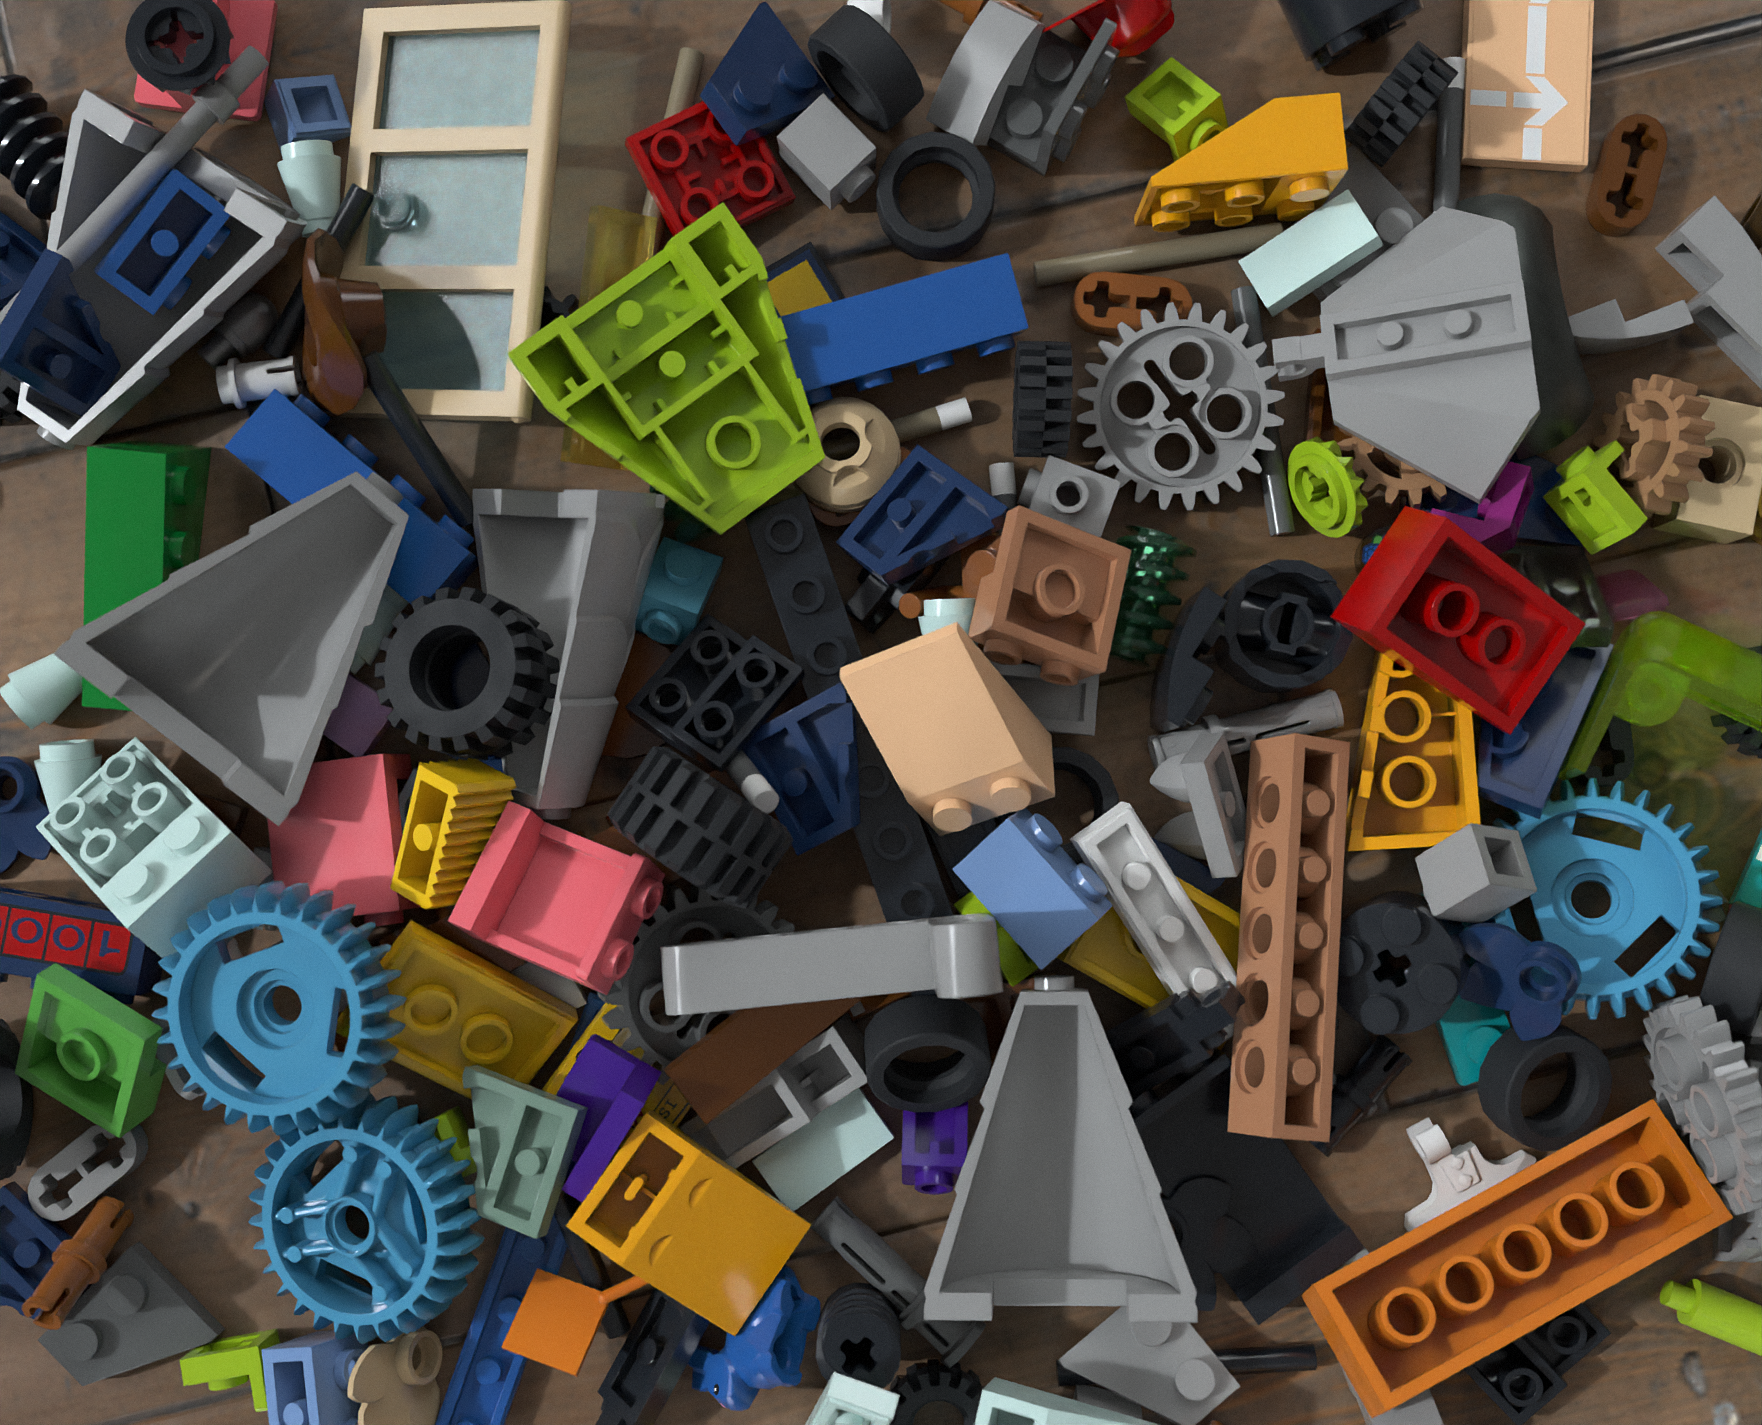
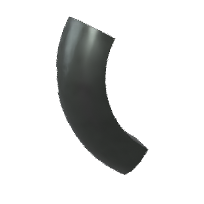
M1492 193L1458 201L1457 210L1501 220L1515 228L1540 404L1539 416L1515 451L1518 459L1522 460L1552 449L1575 434L1591 415L1595 397L1577 350L1563 298L1555 255L1553 225L1539 207L1523 198Z

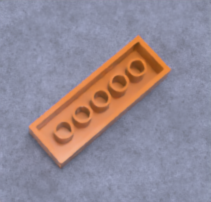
M1652 1099L1312 1284L1301 1297L1371 1418H1374L1731 1220L1733 1216L1659 1106Z

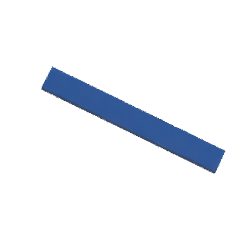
M596 991L589 993L587 1004H585L569 1052L605 1003L598 997ZM571 1160L566 1174L567 1179L576 1165V1162ZM576 1199L577 1202H578V1205H579V1207H580V1205H581L583 1202H581V1201H579L578 1199ZM554 1215L547 1235L538 1239L508 1227L505 1228L435 1425L506 1424L528 1358L504 1350L501 1347L536 1269L559 1275L568 1246Z

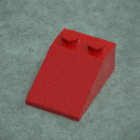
M1408 506L1403 508L1331 615V618L1374 649L1510 735L1586 624L1447 517Z

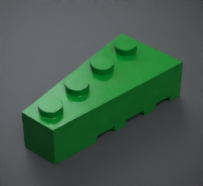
M142 440L87 446L83 626L168 581L171 573L199 560L212 447ZM82 677L83 707L132 711L115 697L110 698Z

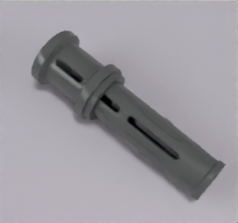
M838 1196L826 1206L811 1224L810 1228L813 1231L817 1232L826 1242L833 1246L851 1266L886 1296L899 1310L896 1316L900 1319L899 1323L906 1330L915 1328L942 1354L940 1362L947 1369L955 1365L966 1354L985 1329L986 1324L983 1321L924 1320V1304L926 1301L924 1288L928 1279L925 1280L916 1270L912 1269L896 1251L868 1225L861 1221Z

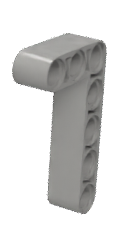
M987 913L701 941L660 947L666 1015L697 1014L935 989L940 998L971 997L1003 991L995 918Z

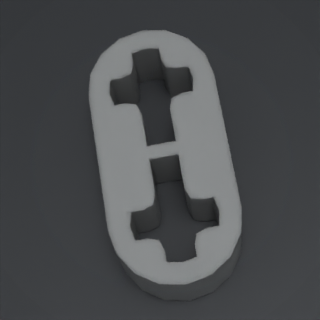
M97 1124L90 1127L40 1167L31 1177L28 1186V1200L32 1209L42 1218L59 1221L74 1216L90 1207L100 1197L136 1170L145 1160L148 1151V1137L143 1127L138 1124L122 1136L126 1143L119 1151L122 1159L117 1157L101 1165H98L94 1158L109 1145L105 1137L111 1139L116 1136ZM78 1171L83 1179L69 1190V1198L57 1201L51 1193L58 1186L57 1180Z

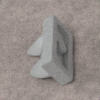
M1225 733L1200 734L1188 752L1174 755L1162 762L1150 778V784L1160 792L1176 800L1191 803L1193 811L1183 813L1167 822L1156 833L1154 839L1189 857L1207 860L1212 878L1237 877L1244 863L1246 808Z

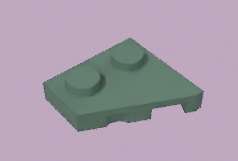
M467 1066L464 1069L462 1079L463 1088H471L475 1128L469 1129L468 1134L471 1157L477 1166V1178L474 1182L477 1215L535 1239L546 1236L588 1108L481 1066Z

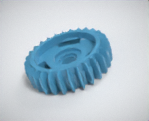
M1589 778L1583 796H1575L1574 789L1569 780L1561 781L1559 789L1560 800L1552 802L1551 798H1549L1540 820L1512 809L1515 819L1518 821L1516 825L1512 826L1500 818H1496L1492 825L1493 827L1517 830L1519 832L1537 888V892L1531 894L1529 898L1542 939L1566 949L1579 964L1582 976L1581 983L1574 996L1563 1003V1016H1567L1575 1005V1000L1584 1001L1588 1020H1595L1598 1017L1600 1002H1609L1610 1008L1617 1019L1625 1017V998L1633 997L1641 1010L1647 1011L1653 1006L1651 995L1648 991L1653 986L1666 998L1673 997L1677 991L1668 976L1673 972L1685 980H1692L1697 974L1691 965L1684 960L1687 954L1703 959L1709 957L1711 949L1696 940L1697 934H1714L1720 929L1718 923L1702 917L1703 910L1717 908L1723 904L1722 897L1703 894L1702 886L1719 878V872L1717 870L1698 871L1695 864L1710 851L1709 847L1702 845L1688 849L1683 841L1687 839L1695 828L1694 825L1689 822L1674 830L1666 823L1674 811L1672 804H1667L1658 810L1656 814L1646 810L1651 794L1649 790H1643L1633 803L1625 801V787L1622 781H1617L1609 797L1600 796V789L1596 778ZM1583 817L1602 818L1626 825L1643 835L1640 848L1636 850L1573 835L1575 819ZM1584 882H1595L1602 885L1610 896L1608 912L1599 918L1593 919L1581 916L1575 911L1571 903L1573 889ZM1509 908L1482 922L1505 925L1516 931ZM1660 916L1676 930V933L1631 978L1614 961ZM1541 967V969H1542L1543 971H1545V972L1548 973V974L1553 975L1550 971H1548L1547 969Z
M272 881L260 887L252 884L236 889L231 895L226 894L211 900V902L207 903V909L196 912L187 918L189 929L178 932L170 938L172 945L178 952L167 955L158 962L164 970L172 975L171 978L158 982L152 988L155 992L168 998V1005L154 1011L152 1014L154 1018L168 1020L170 1031L161 1036L157 1043L160 1045L174 1044L178 1056L169 1063L167 1069L174 1070L182 1067L187 1069L191 1078L184 1086L183 1092H190L199 1087H202L207 1092L202 1110L209 1111L222 1103L225 1104V1125L236 1123L247 1116L250 1133L260 1132L271 1125L274 1133L278 1136L286 1134L296 1127L305 1132L312 1130L323 1122H332L347 1113L350 1107L356 1106L370 1094L369 1087L371 1088L381 1082L387 1075L385 1068L381 1064H385L395 1058L399 1052L397 1047L387 1039L402 1032L406 1025L390 1017L389 1011L404 1004L407 998L389 994L387 984L398 978L402 971L399 969L383 970L380 959L390 951L391 945L385 944L372 948L366 939L375 928L376 923L369 922L357 928L350 923L356 909V904H347L332 911L333 891L324 890L311 896L308 883H297L286 888L283 881ZM263 924L278 926L284 941L283 943L236 960L231 959L227 945L236 934ZM278 986L290 987L300 997L302 1009L296 1021L285 1020L276 1012L273 1005V995ZM342 989L346 990L350 1008V1031L344 1053L334 1051ZM224 1039L258 1068L265 1077L258 1076L244 1066L228 1048Z
M370 1093L364 1101L354 1107H350L347 1113L332 1122H323L312 1130L305 1132L296 1127L286 1134L279 1135V1140L264 1149L269 1161L254 1171L255 1176L265 1185L252 1191L249 1198L262 1206V1212L252 1216L248 1223L263 1229L264 1238L256 1242L253 1249L267 1250L271 1259V1263L264 1268L263 1274L277 1272L283 1285L276 1296L292 1293L298 1299L294 1315H302L308 1310H312L315 1313L313 1324L315 1330H321L334 1322V1332L337 1340L344 1339L355 1333L357 1340L361 1344L372 1341L378 1336L386 1342L395 1339L402 1333L408 1334L418 1330L428 1323L430 1319L435 1318L449 1308V1305L453 1303L452 1299L462 1293L464 1288L468 1286L465 1276L472 1272L479 1264L478 1259L471 1251L479 1247L485 1239L482 1234L470 1228L472 1224L483 1218L477 1215V1208L470 1206L469 1197L476 1193L474 1184L466 1185L461 1174L470 1165L471 1160L465 1159L455 1162L449 1151L456 1143L457 1138L450 1137L440 1142L434 1136L439 1119L433 1118L418 1124V1105H408L398 1110L395 1096L384 1097L376 1101L373 1094ZM335 1140H339L345 1148L342 1153L343 1160L314 1187L310 1181L319 1156ZM421 1204H422L423 1211H424V1214H425L427 1232H426V1228H425V1223H424V1218H423V1214H422ZM349 1205L360 1208L366 1214L370 1225L369 1234L366 1239L355 1236L349 1230L345 1219L346 1210ZM338 1267L368 1280L373 1289L352 1280Z

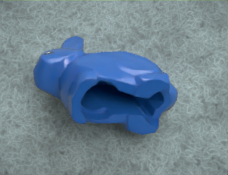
M786 1265L782 1267L736 1336L734 1337L727 1332L725 1347L721 1351L700 1344L697 1345L688 1362V1365L693 1369V1389L698 1392L709 1391L723 1407L730 1410L743 1411L749 1409L760 1388L770 1390L780 1385L790 1387L800 1383L802 1373L799 1369L803 1360L807 1333L813 1332L820 1318L821 1303L818 1298L805 1293L801 1289L799 1280L791 1267Z

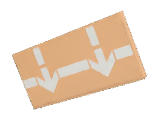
M1464 0L1461 58L1465 59L1461 147L1462 166L1581 172L1588 166L1594 0Z

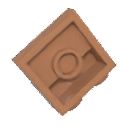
M1020 505L1007 511L993 573L982 577L980 580L968 636L974 642L984 645L983 654L988 660L1004 665H1019L1022 663V659L1041 666L1039 676L1053 684L1074 686L1078 684L1079 680L1106 672L1131 550Z

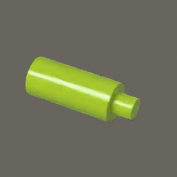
M1692 1279L1686 1285L1673 1280H1667L1664 1283L1660 1292V1302L1677 1310V1318L1681 1324L1762 1356V1305L1698 1279Z

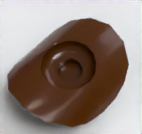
M318 228L307 238L302 266V292L305 304L302 337L303 383L317 407L336 415H341L357 406L367 388V369L362 357L374 350L378 354L384 352L387 338V316L384 296L377 282L339 278L343 268L342 249L333 235Z

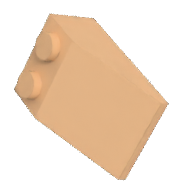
M958 622L840 668V679L904 797L939 836L964 830L971 825L1009 812L1019 811L1029 805L1055 797L1052 735Z

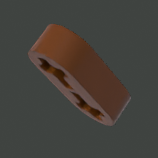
M1633 114L1623 118L1605 135L1601 144L1586 202V215L1590 225L1597 232L1605 236L1619 237L1628 234L1648 217L1652 209L1667 150L1668 137L1660 122L1647 114ZM1631 134L1638 136L1637 146L1645 151L1629 167L1627 164L1631 149L1629 145L1622 142ZM1623 184L1626 185L1622 199L1623 205L1632 210L1619 218L1615 216V205L1606 201L1613 197Z

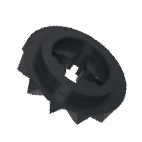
M145 0L138 6L129 20L125 44L127 55L133 68L144 80L163 93L166 90L180 91L190 96L193 88L203 84L215 85V75L223 64H231L229 48L230 40L234 36L223 12L212 0ZM178 21L191 39L197 40V43L186 47V56L183 57L184 63L180 62L178 56L171 48H166V45L176 42V32L179 31Z

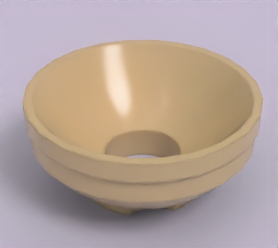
M842 396L814 404L810 407V411L821 445L824 437L831 430L848 428L858 435L860 447L857 453L847 460L837 461L825 455V459L792 483L800 494L805 493L807 501L816 507L839 513L860 511L865 508L900 466V443L894 426L881 410L871 403L858 398Z

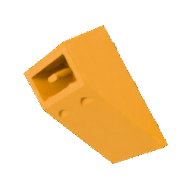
M1340 92L1274 98L1151 176L1134 216L1135 226L1152 225L1153 230L1156 232H1173L1189 227L1190 221L1215 219V225L1232 227L1246 224L1253 220V216L1277 214V219L1280 221L1302 220L1323 206L1348 170Z
M651 1110L643 1116L566 1227L624 1269L735 1337L804 1237L811 1223L654 1110Z

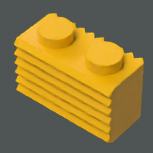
M458 758V761L449 759L448 762L439 760V763L429 761V764L419 762L390 889L426 910L456 905L508 801L512 802L514 800L511 790L517 787L514 778L472 758L467 760Z

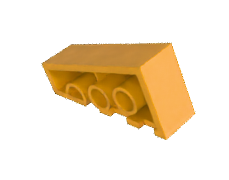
M1375 650L1346 814L1344 851L1435 846L1470 823L1481 825L1472 711Z

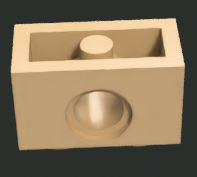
M1699 395L1697 397L1708 399L1710 402L1708 409L1702 415V419L1715 422V429L1705 436V445L1714 449L1712 456L1707 458L1715 469L1714 482H1709L1705 478L1702 482L1690 480L1686 485L1689 500L1686 503L1672 501L1671 513L1666 516L1655 514L1652 529L1728 544L1753 535L1762 487V407Z

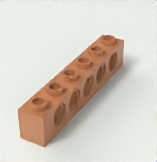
M1297 733L1251 741L1236 989L1246 999V1002L1241 1005L1236 1015L1238 1019L1234 1023L1227 1132L1279 1139L1330 1141L1350 742Z

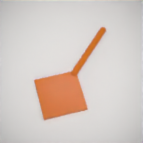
M537 1268L501 1348L578 1377L609 1303L649 1283L635 1275L604 1291H599Z

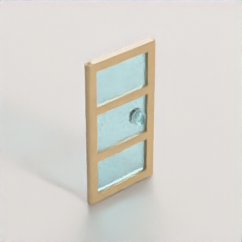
M538 0L364 9L344 198L352 183L375 196L343 255V268L339 278L377 282L384 296L387 316L386 344L384 352L379 353V356L420 419L513 421L515 423L531 421L534 392L510 361L507 353L540 331L572 15V4L567 1ZM368 385L354 409L341 415L322 410L332 417L388 418Z

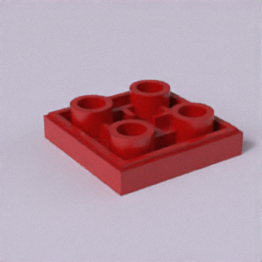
M704 101L625 139V146L673 237L722 202L740 227L744 228L792 204L796 198L765 137L762 136L736 146Z

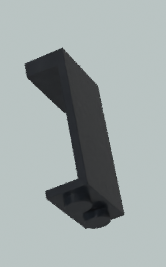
M1216 1048L1210 1058L1173 1076L1157 1089L1153 1090L1150 1088L1133 1097V1103L1130 1105L1129 1110L1162 1192L1167 1199H1170L1185 1182L1196 1178H1213L1232 1185V1200L1225 1215L1234 1218L1246 1227L1254 1238L1260 1250V1255L1251 1263L1239 1269L1221 1273V1275L1252 1318L1260 1325L1304 1293L1312 1284L1326 1277L1365 1247L1350 1226L1335 1214L1282 1139L1227 1132L1231 1081L1230 1066L1232 1062L1224 1052Z

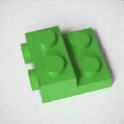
M54 963L36 976L15 1074L120 1139L154 1113L167 1064L155 1058L158 1048L157 1041L161 1037L163 1028L59 964Z

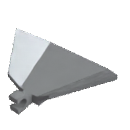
M1442 206L1321 302V333L1273 339V357L1275 368L1280 370L1278 371L1280 382L1303 378L1312 374L1315 369L1325 368L1334 425L1481 504L1540 414L1531 334L1515 228L1501 220Z

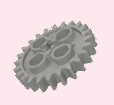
M1196 302L1192 306L1187 319H1179L1174 303H1167L1164 321L1156 323L1152 314L1147 309H1143L1140 312L1142 330L1135 332L1130 326L1120 322L1117 325V329L1123 343L1117 347L1101 340L1098 344L1100 351L1108 359L1105 366L1095 363H1087L1084 370L1097 379L1098 383L1096 387L1078 389L1077 396L1094 402L1093 410L1077 416L1078 423L1095 425L1096 433L1082 443L1083 447H1103L1105 454L1098 460L1094 466L1095 469L1099 471L1115 465L1119 469L1115 480L1121 482L1120 487L1124 486L1129 480L1137 483L1134 501L1138 503L1152 489L1158 491L1159 509L1166 510L1170 504L1173 493H1180L1186 510H1193L1197 491H1203L1206 498L1212 504L1219 503L1218 484L1224 482L1234 491H1241L1243 487L1237 471L1242 467L1247 471L1259 474L1262 468L1252 456L1255 449L1274 451L1276 445L1262 434L1265 427L1283 425L1284 419L1268 413L1267 410L1268 404L1285 398V392L1266 390L1264 381L1273 377L1280 370L1279 368L1276 369L1275 366L1259 368L1256 360L1267 348L1265 342L1256 344L1248 349L1242 344L1249 325L1244 323L1231 334L1223 330L1226 321L1225 310L1221 309L1209 324L1202 322L1201 304ZM1181 345L1196 347L1203 355V372L1194 380L1180 379L1173 374L1170 368L1169 358L1171 352ZM1152 360L1155 362L1177 396L1182 397L1190 393L1194 397L1196 403L1191 406L1189 412L1214 444L1215 451L1213 454L1208 455L1202 450L1182 419L1177 418L1169 422L1165 418L1163 411L1169 407L1170 403L1158 385L1145 371L1144 363L1146 361ZM1129 383L1142 384L1152 394L1153 406L1151 411L1141 419L1126 417L1117 406L1118 392ZM1227 396L1233 398L1238 403L1241 409V419L1234 430L1220 432L1210 425L1207 419V409L1215 397ZM1166 434L1181 436L1187 441L1190 455L1186 464L1175 471L1162 468L1157 463L1154 455L1157 441Z
M1688 995L1657 1003L1656 1006L1648 1010L1650 1017L1643 1019L1648 1034L1642 1035V1040L1650 1052V1055L1643 1057L1645 1063L1654 1074V1079L1649 1080V1084L1656 1091L1659 1108L1728 1210L1732 1209L1734 1215H1739L1762 1208V1087L1757 1080V1068L1747 1066L1744 1061V1045L1742 1041L1736 1043L1731 1041L1729 1023L1726 1020L1717 1022L1716 1014L1711 1004L1703 1007L1698 996L1689 998Z

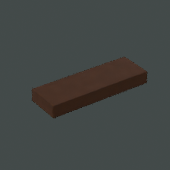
M859 997L738 1009L663 1070L705 1124H708L861 999Z

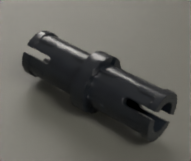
M1379 1034L1376 1037L1377 1040L1345 1076L1340 1073L1337 1074L1336 1085H1332L1334 1089L1332 1090L1330 1141H1309L1328 1158L1332 1154L1333 1149L1364 1114L1371 1118L1378 1110V1106L1375 1104L1376 1100L1405 1067L1413 1062L1405 1052L1401 1053L1399 1051L1400 1047L1384 1035Z

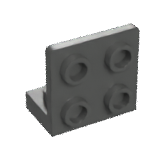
M1106 18L1087 51L1051 31L1041 34L1023 85H1008L987 146L1042 176L1046 175L1055 158L1065 163L1082 132L1080 125L1088 108L1090 107L1095 110L1113 75L1110 72L1120 53V50L1112 46L1118 24Z

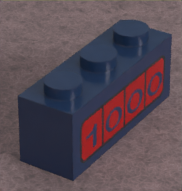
M0 886V982H7L9 974L31 978L29 988L34 989L37 974L57 963L123 1004H133L135 996L155 992L152 988L155 984L161 982L163 968L158 962L162 957L130 932L105 904Z

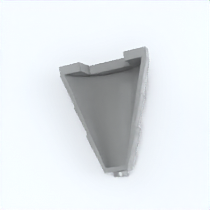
M84 89L79 99L78 107L71 117L56 210L51 214L47 249L56 252L168 132L152 126L153 122L136 112ZM194 145L172 169L181 172L225 207L224 211L230 214V217L224 225L231 229L225 242L209 260L200 254L185 274L193 280L188 290L171 310L161 305L154 316L97 275L93 269L157 188L156 186L70 278L79 298L91 303L100 322L101 336L111 344L121 365L109 389L80 417L21 382L17 410L39 424L37 433L56 446L73 450L76 444L92 445L166 380L171 374L169 367L224 319V313L287 254L289 246L302 234L307 224L306 221L299 218L300 214L254 180Z
M355 472L249 527V535L171 573L168 581L75 630L70 639L64 642L54 655L110 698L115 697L221 778L226 787L279 826L288 816L290 809L298 804L331 711L338 707L365 626L373 624L409 515L397 506L403 499V496L376 473L372 472L365 479L358 472Z
M473 489V527L482 592L504 600L533 616L540 623L537 629L548 633L554 644L546 653L558 658L560 666L559 673L550 675V683L557 685L555 699L547 698L544 706L546 711L552 713L545 726L536 722L531 726L530 729L536 737L527 745L511 742L513 753L501 757L503 773L514 778L517 787L511 790L514 798L512 800L513 803L532 808V811L541 819L571 818V808L585 805L619 704L614 695L632 647L635 635V622L663 528L665 495L611 490L564 489L563 492L513 489Z
M1072 975L1034 976V988H1026L1020 991L980 1100L984 1111L954 1189L957 1196L924 1288L926 1298L924 1320L992 1321L994 1305L1126 1306L1129 1322H1198L1197 1306L1195 1303L1197 1292L1160 1198L1161 1186L1130 1113L1129 1107L1133 1103L1132 1097L1088 989L1074 988V976Z

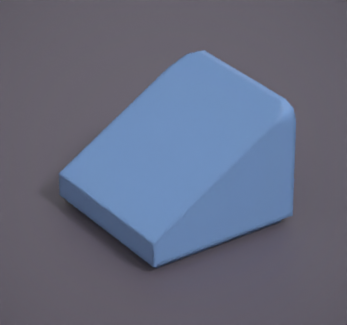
M334 74L273 80L264 103L280 152L281 146L291 142L303 140H327L334 142L351 136V124Z

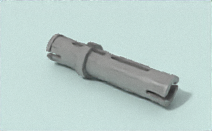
M1328 688L1319 693L1271 704L1221 719L1215 714L1204 716L1201 718V724L1157 736H1148V749L1152 764L1156 770L1162 762L1170 757L1188 752L1200 734L1224 732L1230 755L1249 751L1251 741L1293 733L1309 735L1332 728H1341L1344 725L1343 710L1335 690L1333 691L1332 688Z

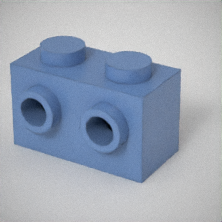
M1024 808L1007 818L952 870L1042 970L1097 922L1113 904L1105 897L1107 888L1096 872L1086 864L1080 863L1077 865L1060 846L1063 842L1062 837L1053 824L1044 816L1038 813L1032 815L1027 808Z
M334 1330L316 1331L262 1349L269 1425H358V1411L362 1403L351 1400L348 1397L347 1388L352 1369L361 1354L368 1348V1342L361 1344L357 1340L355 1333L344 1339L337 1340Z

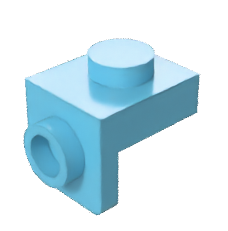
M664 537L653 559L635 622V630L646 634L659 643L679 646L699 623L702 612L721 573L723 557Z

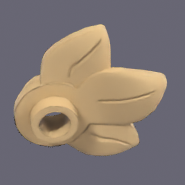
M422 1326L414 1332L402 1333L395 1339L388 1340L386 1344H373L361 1354L352 1369L347 1388L348 1397L355 1402L362 1403L358 1411V1425H435L440 1404V1389L435 1377L442 1364L443 1352L440 1339L433 1331L427 1330Z

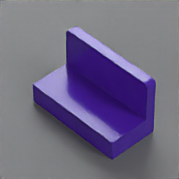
M597 1034L591 1035L556 1096L588 1108L571 1159L576 1162V1165L561 1189L581 1202L585 1200L599 1180L662 1073Z

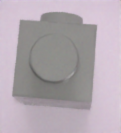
M824 93L777 136L780 159L831 211L844 198L849 203L858 199L875 180L876 175L873 171L876 169V147Z
M1049 455L1042 472L1030 468L1017 504L1101 538L1121 482Z
M1470 823L1415 857L1423 884L1425 899L1428 902L1431 915L1438 919L1475 924L1482 923L1537 892L1517 830Z

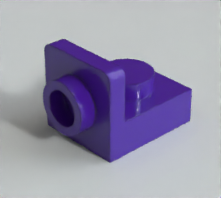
M968 1101L960 1106L938 1112H909L903 1110L902 1184L915 1185L916 1191L931 1195L947 1194L953 1191L967 1156Z

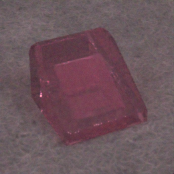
M1628 569L1582 579L1575 584L1582 619L1586 623L1585 626L1588 625L1589 628L1646 616L1666 610L1665 607L1669 606L1667 595L1636 570Z

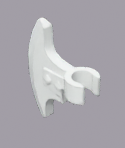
M1429 1117L1407 1128L1406 1131L1414 1148L1423 1159L1432 1179V1192L1426 1201L1405 1213L1404 1226L1409 1232L1531 1166L1536 1162V1158L1520 1149L1506 1158L1487 1160L1483 1158L1477 1146L1471 1141L1451 1149L1438 1124L1433 1126Z

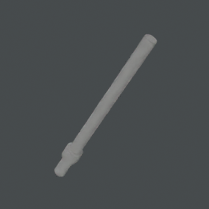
M249 45L225 72L215 80V85L203 84L192 95L196 103L56 251V253L70 260L74 271L69 274L70 278L216 121L224 124L240 107V103L237 100L238 97L269 65L268 61L259 51ZM19 292L0 311V324Z

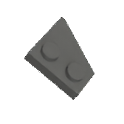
M139 1241L130 1246L103 1274L100 1280L93 1284L77 1300L66 1316L65 1322L58 1330L48 1329L38 1341L81 1386H85L210 1343L225 1328Z

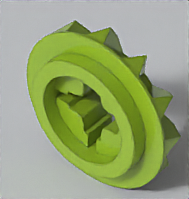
M1316 436L1295 446L1289 456L1287 473L1290 493L1298 511L1314 529L1328 537H1342L1362 525L1361 512L1368 506L1367 499L1362 495L1359 488L1364 479L1356 476L1352 469L1353 457H1342L1340 446L1335 440L1324 442Z

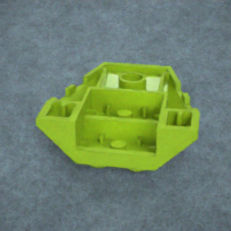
M723 202L672 237L662 251L568 317L564 318L561 315L507 353L510 361L547 411L719 535L723 534L825 459L801 379H797L785 341L787 339L782 319L777 316L766 281L768 275L763 259Z

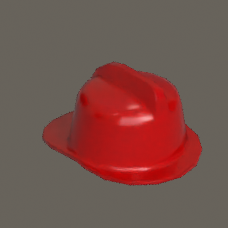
M1098 0L1043 29L1041 34L1072 20L1093 41L1104 20L1108 18L1118 24L1112 43L1113 47L1120 50L1118 58L1134 57L1147 50L1168 32L1175 20L1171 0Z

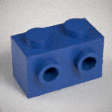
M171 169L93 270L97 275L153 316L161 305L171 310L190 287L193 280L185 274L200 254L209 260L229 236L231 229L225 226L224 223L230 217V214L224 211L225 207L181 172Z

